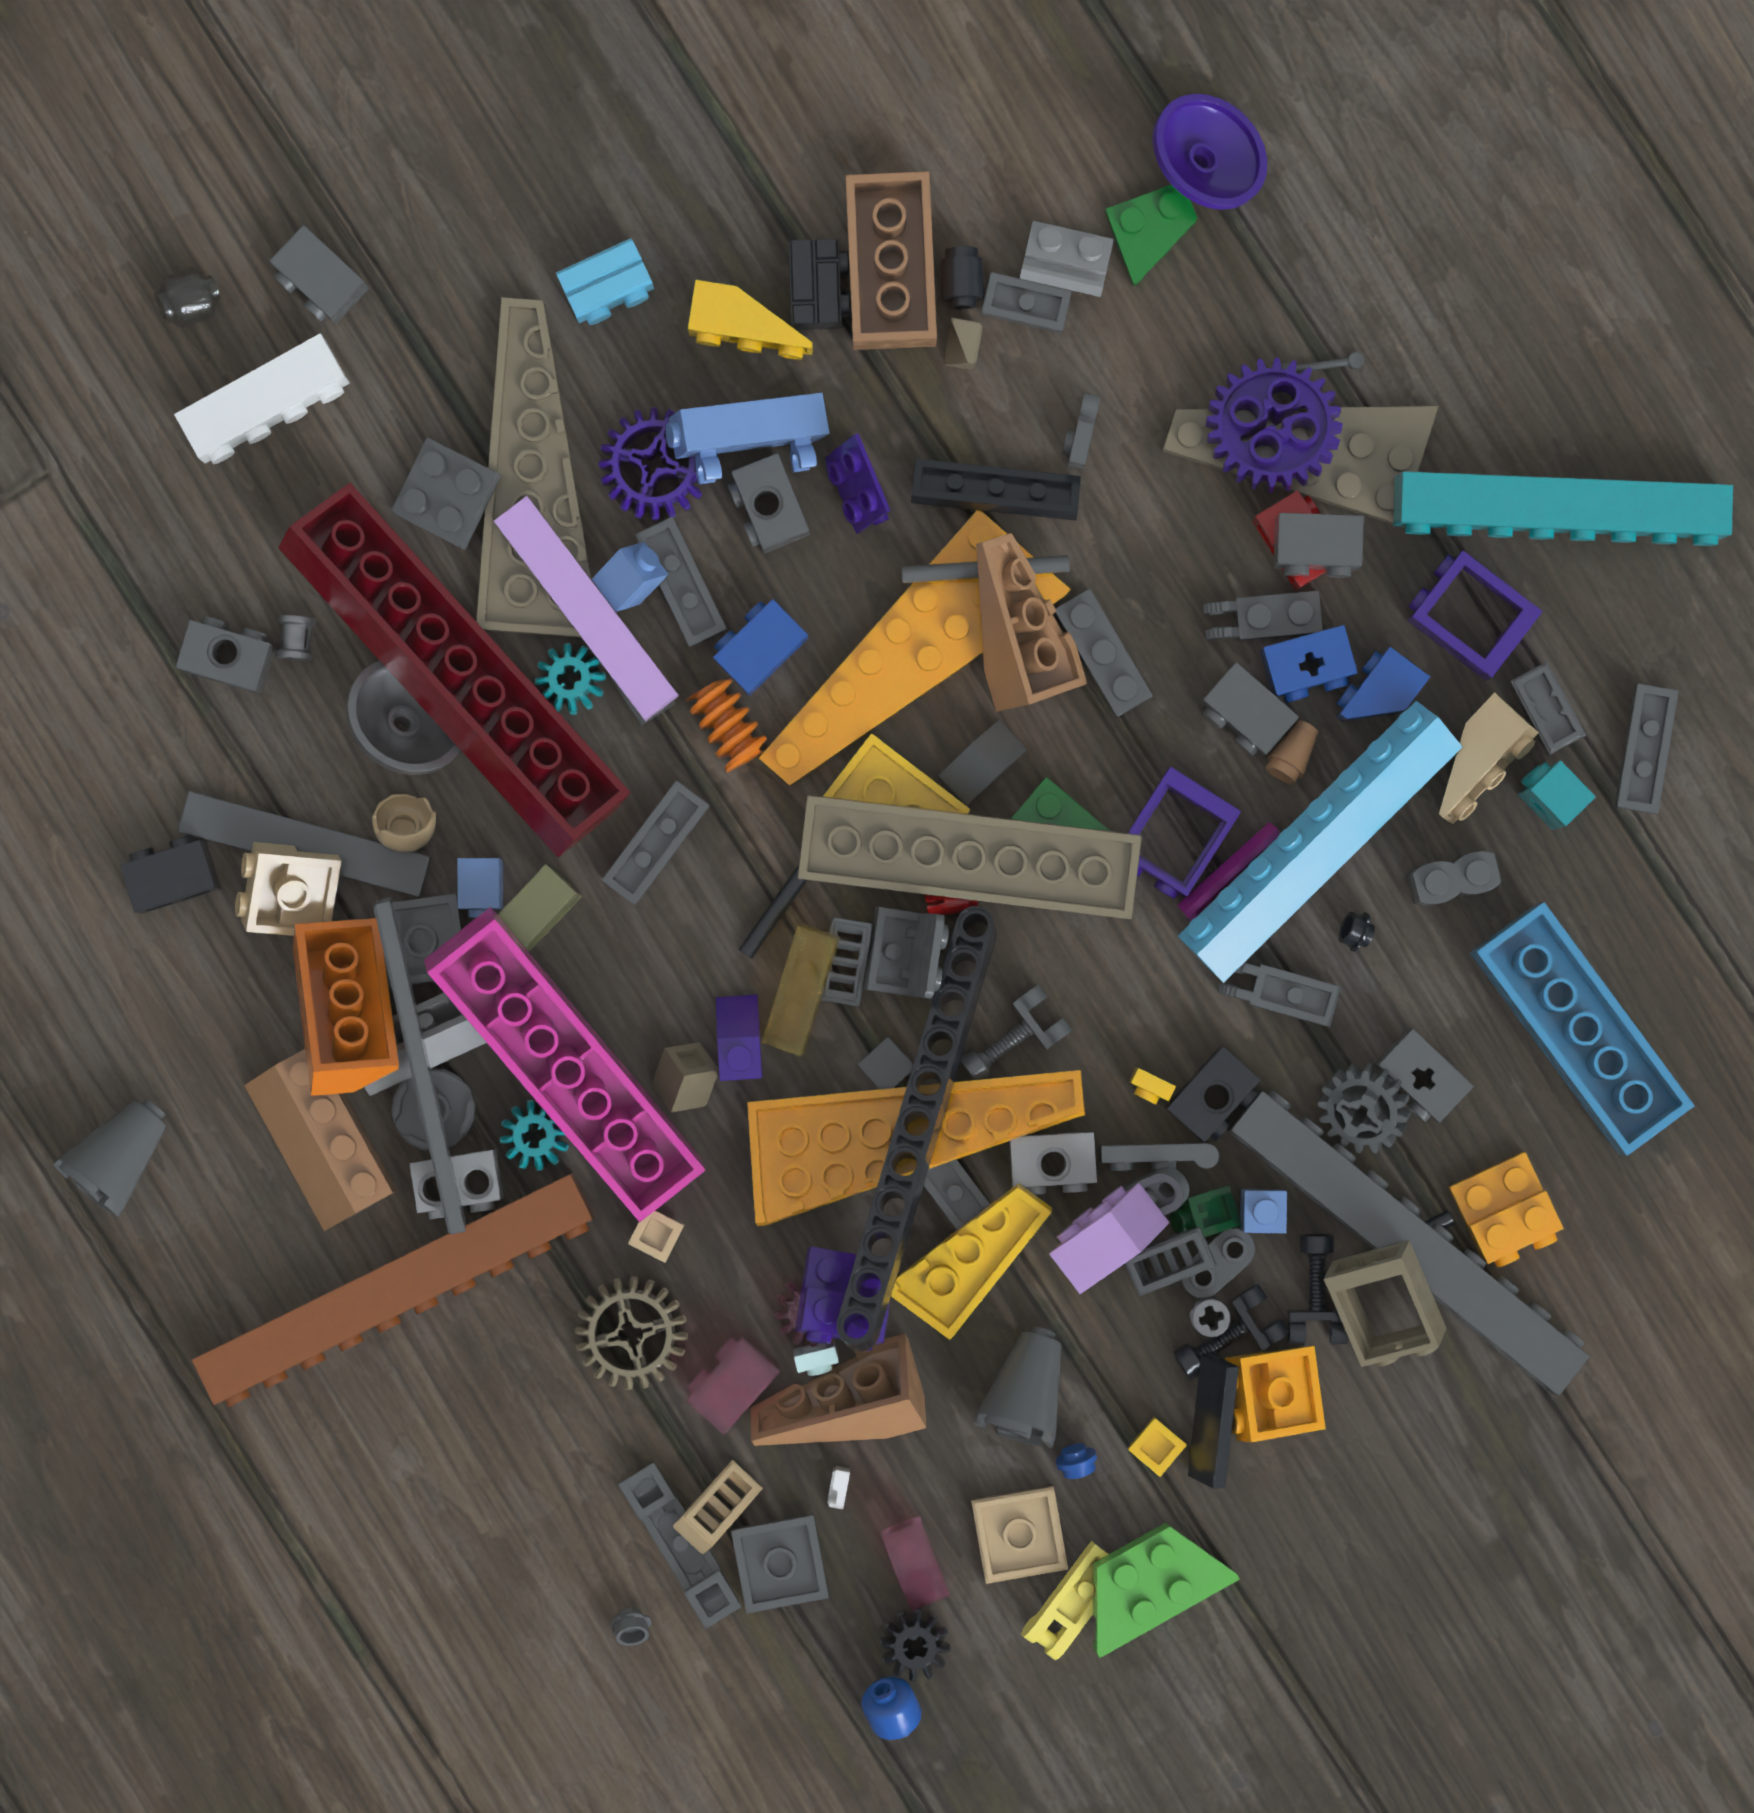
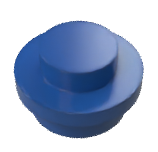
M1077 1443L1063 1448L1062 1454L1055 1460L1057 1469L1063 1472L1065 1478L1077 1479L1095 1471L1097 1454L1095 1449L1086 1447L1085 1444Z

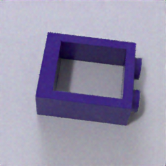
M1461 551L1455 558L1448 554L1433 573L1439 579L1431 590L1428 591L1423 587L1408 605L1414 612L1407 621L1487 681L1494 676L1543 611L1465 551ZM1461 569H1464L1518 611L1484 657L1480 656L1427 615Z
M1170 766L1127 833L1140 834L1168 789L1220 822L1183 881L1178 880L1141 855L1139 856L1137 877L1142 872H1145L1157 880L1153 887L1166 896L1175 899L1177 894L1182 897L1189 895L1241 811Z

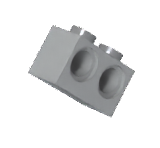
M492 1149L451 1156L462 1206L469 1205L470 1213L495 1209L494 1201L504 1198L497 1150ZM432 1160L409 1163L417 1213L428 1212L429 1219L445 1217L441 1200L432 1199L426 1190L428 1180L435 1176ZM473 1170H481L489 1178V1187L484 1193H475L468 1186V1176Z

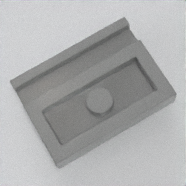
M1033 221L1020 279L1101 297L1114 239Z

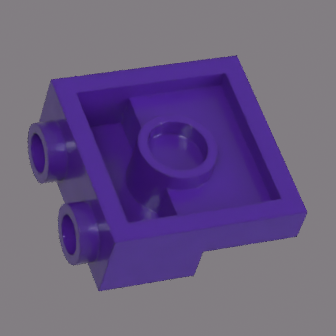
M812 1246L807 1248L795 1331L807 1333L806 1340L831 1344L832 1338L841 1339L837 1331V1319L857 1254ZM877 1279L864 1281L860 1287V1295L867 1298L875 1296L881 1289V1282ZM889 1304L879 1338L875 1345L884 1343ZM862 1319L853 1321L848 1327V1336L855 1339L863 1337L869 1329V1323Z

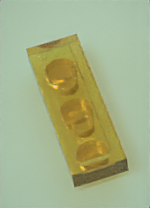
M802 923L797 926L762 1043L797 1056H802L805 1053L838 947L839 936Z

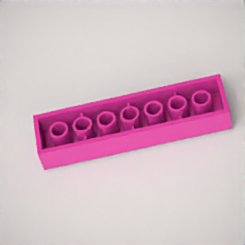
M491 907L424 959L426 970L430 977L639 1222L643 1221L706 1171L700 1155Z

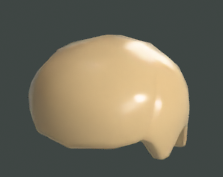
M392 794L378 803L372 817L373 830L383 846L395 852H414L427 845L432 838L436 826V812L432 810L426 797L416 798L410 794Z

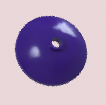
M1189 94L1173 100L1158 116L1152 137L1157 163L1171 185L1186 198L1212 209H1233L1247 203L1261 189L1267 174L1266 150L1257 129L1235 106L1215 96Z

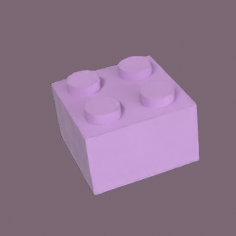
M1137 1183L1127 1191L1120 1186L1107 1195L1095 1209L1090 1207L1072 1221V1225L1057 1236L1061 1243L1049 1255L1078 1293L1081 1294L1141 1253L1170 1222L1140 1183Z

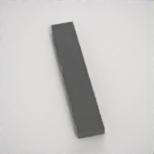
M191 791L188 792L178 831L248 851H252L253 842L294 845L297 851L339 855L342 860L340 876L421 897L432 858L415 852H395L378 842Z

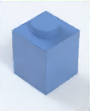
M645 542L619 549L592 578V581L614 611L617 612L640 605L669 574L661 565L657 554Z
M457 858L458 909L468 910V918H477L489 907L493 910H503V859Z
M1240 1189L1241 1231L1244 1233H1286L1287 1191L1283 1189Z

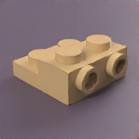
M253 842L252 853L245 852L242 858L241 875L243 878H247L245 892L237 893L235 901L236 917H241V922L246 932L294 936L295 924L332 921L342 860L339 855L297 851L294 845Z

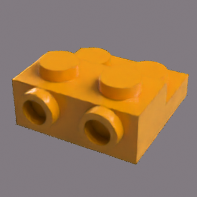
M1521 1152L1448 1186L1481 1259L1487 1264L1495 1262L1497 1268L1519 1259L1520 1256L1517 1250L1530 1244L1533 1245L1535 1250H1538L1556 1242L1558 1238L1555 1233L1564 1229L1547 1192L1543 1190L1526 1152Z
M1306 1345L1225 1358L1226 1361L1239 1366L1231 1434L1236 1435V1441L1257 1442L1326 1429L1315 1346Z

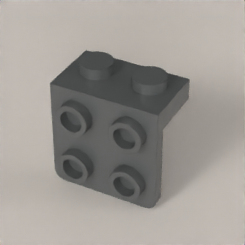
M875 907L863 989L932 999L934 991L939 990L942 982V967L938 966L940 949L946 947L949 933L948 925L944 924V915Z

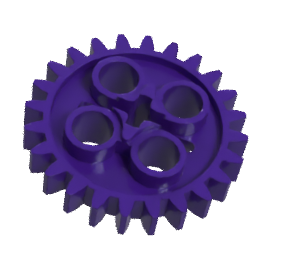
M1275 357L1272 368H1266L1262 359H1258L1256 371L1254 372L1247 365H1241V379L1229 373L1226 379L1229 389L1218 385L1215 395L1219 400H1210L1208 410L1215 415L1208 416L1206 419L1205 427L1214 429L1208 433L1207 443L1219 444L1213 451V458L1226 457L1227 459L1223 465L1224 473L1236 468L1238 470L1236 482L1240 483L1246 476L1252 478L1251 488L1253 490L1259 486L1261 481H1266L1269 493L1273 492L1276 482H1282L1284 489L1288 492L1291 489L1292 479L1294 478L1302 486H1305L1308 481L1307 471L1319 477L1322 472L1319 462L1330 465L1333 455L1329 450H1338L1340 440L1333 435L1341 433L1343 423L1334 421V419L1340 416L1341 407L1329 406L1334 401L1335 392L1322 393L1325 379L1320 378L1315 382L1310 381L1312 372L1310 367L1301 374L1296 373L1297 365L1294 360L1287 369H1281V362L1277 357ZM1278 392H1285L1292 397L1293 401L1290 404L1283 405L1277 403L1272 396ZM1301 408H1305L1307 410L1306 413L1302 412L1295 414V412ZM1241 410H1248L1256 416V419L1253 422L1245 423L1238 420L1235 414ZM1271 420L1274 425L1282 423L1281 429L1277 430L1274 425L1266 427L1267 421ZM1299 427L1306 428L1312 433L1313 437L1308 440H1300L1292 434V430ZM1253 436V438L1247 442L1241 441L1242 437L1246 438ZM1262 445L1269 446L1275 451L1276 455L1271 458H1262L1257 455L1254 449Z

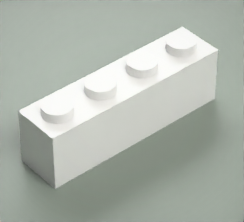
M320 333L174 415L197 457L204 463L212 461L213 464H217L230 458L235 453L233 448L248 440L249 444H253L271 434L270 427L284 420L286 424L299 420L308 413L306 408L321 400L322 404H325L340 397L344 393L343 387L350 384L326 339Z

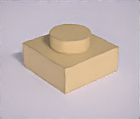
M655 1210L638 1223L628 1244L666 1263L685 1224Z

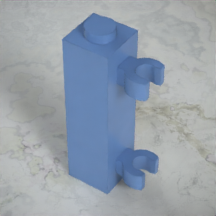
M823 393L681 409L669 417V423L666 425L667 443L670 448H674L675 459L696 458L698 484L714 483L716 479L722 478L721 465L717 454L790 445V463L793 473L809 471L810 467L817 466L816 454L811 442H817L830 434Z

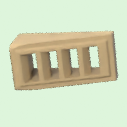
M732 1460L682 1514L673 1527L695 1549L704 1554L713 1547L763 1488ZM727 1478L745 1494L742 1499L724 1483ZM716 1491L734 1507L731 1511L713 1495ZM706 1505L722 1521L718 1523L702 1507Z

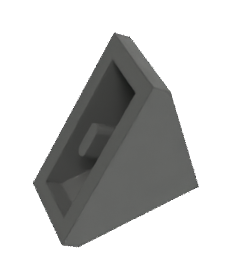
M998 720L973 741L938 777L964 805L968 806L1022 756L1027 749Z

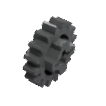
M1355 1063L1349 1066L1346 1073L1338 1069L1332 1077L1333 1081L1328 1080L1323 1087L1322 1092L1325 1095H1322L1318 1101V1107L1326 1109L1319 1118L1320 1122L1331 1123L1332 1125L1327 1135L1332 1137L1339 1134L1342 1137L1340 1145L1343 1147L1347 1146L1349 1142L1355 1143L1356 1153H1361L1365 1145H1369L1373 1153H1378L1382 1143L1390 1148L1394 1144L1396 1136L1401 1137L1407 1127L1404 1122H1407L1411 1115V1110L1403 1107L1410 1098L1409 1094H1398L1397 1092L1402 1083L1400 1079L1390 1083L1387 1080L1389 1070L1385 1068L1379 1075L1375 1074L1372 1063H1368L1364 1071H1360ZM1361 1105L1365 1106L1368 1109V1111L1363 1110L1361 1108Z

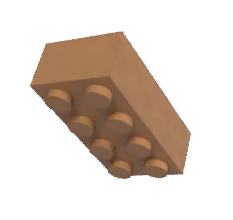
M929 171L846 175L853 350L936 347L937 328Z

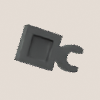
M1084 393L1075 431L1067 430L1062 454L1069 456L1067 467L1083 470L1085 467L1100 396Z

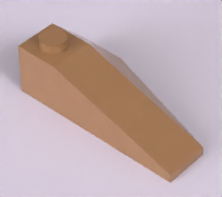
M1012 533L976 544L984 672L996 712L1030 705L1087 684L1076 643L1069 632H1062L1053 614L1057 610L1051 600H1044L1035 585L1036 574Z
M904 1333L885 1338L884 1343L874 1345L872 1351H854L855 1357L835 1368L832 1364L831 1371L823 1373L802 1386L792 1384L751 1407V1441L754 1446L886 1439L925 1429V1396L907 1335Z

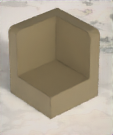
M700 1042L667 1047L663 1050L652 1086L671 1113L704 1107L709 1100L719 1068Z

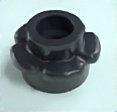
M1350 912L1343 920L1339 931V942L1348 945L1350 951L1356 952L1361 946L1365 948L1370 944L1375 932L1374 924L1370 923V915L1366 912L1363 915Z

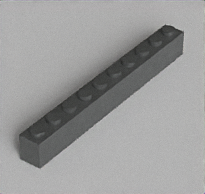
M1273 1090L1268 1095L1260 1091L1226 1131L1373 1250L1410 1240L1434 1299L1550 1394L1559 1396L1590 1357L1581 1349L1585 1343L1566 1328L1562 1332L1548 1323L1552 1316L1532 1301L1527 1306L1517 1298L1516 1295L1520 1290L1506 1278L1499 1275L1495 1280L1483 1269L1487 1263L1469 1249H1466L1464 1253L1459 1251L1451 1244L1454 1237L1442 1226L1434 1222L1430 1227L1418 1217L1422 1211L1404 1196L1397 1200L1385 1191L1389 1184L1370 1169L1366 1174L1353 1165L1357 1158L1338 1143L1332 1148L1320 1137L1324 1131L1306 1117L1299 1121L1290 1114L1288 1110L1291 1105Z

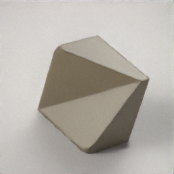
M951 318L944 358L946 366L972 371L973 368H976L983 329L981 323Z

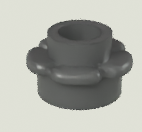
M627 1608L617 1614L611 1621L610 1627L619 1644L634 1646L648 1639V1627L651 1626L652 1621L648 1615H643L639 1609Z

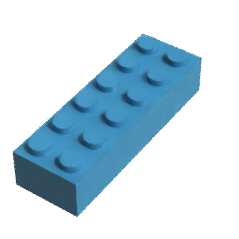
M1545 902L1536 903L1469 952L1617 1154L1628 1156L1695 1106Z

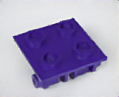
M858 433L854 434L827 455L825 460L829 480L837 487L843 501L842 509L844 516L853 525L856 534H858L871 524L875 526L888 521L887 513L891 510Z

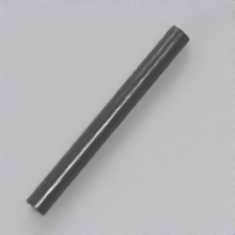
M1068 555L1026 558L1035 574L1070 571ZM977 561L902 566L903 583L978 578Z

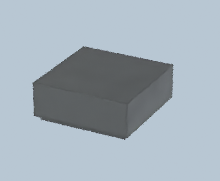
M889 1037L858 1064L879 1089H889L897 1086L912 1072L914 1065Z

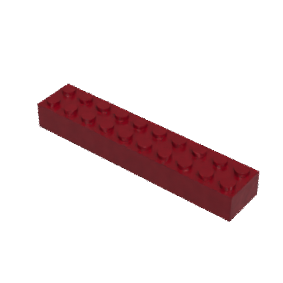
M350 482L288 528L278 549L558 858L619 808L631 792Z

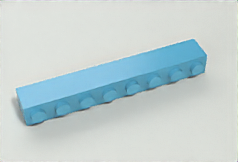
M1415 701L1317 799L1312 801L1308 808L1288 828L1284 829L1228 887L1223 889L1218 897L1194 918L1178 937L1224 983L1462 748L1461 744L1435 714Z

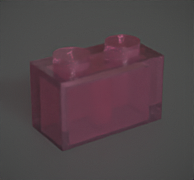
M744 1335L738 1342L731 1337L715 1355L720 1361L710 1373L702 1369L687 1386L692 1392L687 1402L722 1434H725L781 1371V1368Z

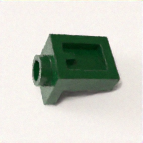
M1230 1185L1188 1197L1176 1211L1170 1213V1224L1175 1233L1178 1234L1200 1226L1206 1237L1241 1226Z

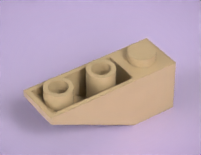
M1495 692L1465 723L1460 740L1462 748L1456 754L1439 812L1444 819L1452 824L1458 819L1460 821L1466 819L1477 806L1475 800L1486 789L1492 790L1503 780L1506 775L1504 769L1515 758H1523L1535 744L1533 738L1539 733Z

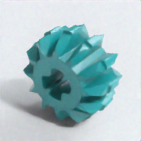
M566 643L563 647V658H560L553 648L548 651L550 658L554 661L552 666L542 661L538 662L537 667L543 672L548 673V676L535 678V685L540 687L550 686V688L542 692V695L548 701L557 695L553 707L558 712L562 710L565 701H568L569 713L576 715L578 711L576 701L581 700L585 708L590 710L593 708V704L587 698L588 693L590 692L597 697L603 696L604 691L592 684L593 682L606 680V674L604 672H590L598 667L601 662L597 657H593L584 663L589 651L587 647L581 646L576 657H573L572 646L570 643ZM568 669H574L573 671L577 676L580 673L582 676L581 681L574 683V689L567 690L568 687L565 683L560 685V678L567 676Z
M528 1100L526 1105L528 1116L524 1114L520 1107L514 1106L511 1111L517 1118L518 1123L508 1119L502 1121L501 1125L504 1128L513 1130V1135L501 1136L500 1143L506 1144L514 1141L516 1147L510 1149L506 1153V1157L512 1159L518 1153H523L519 1162V1167L522 1169H526L531 1157H534L535 1168L537 1171H541L545 1165L543 1154L555 1165L560 1159L552 1150L553 1147L561 1151H568L570 1146L566 1142L557 1140L558 1135L565 1134L560 1128L557 1129L556 1123L547 1117L548 1114L544 1109L541 1108L540 1114H537L535 1100ZM532 1123L539 1124L538 1130L545 1129L546 1138L539 1141L540 1147L531 1146L533 1140L526 1141L525 1133L531 1131Z

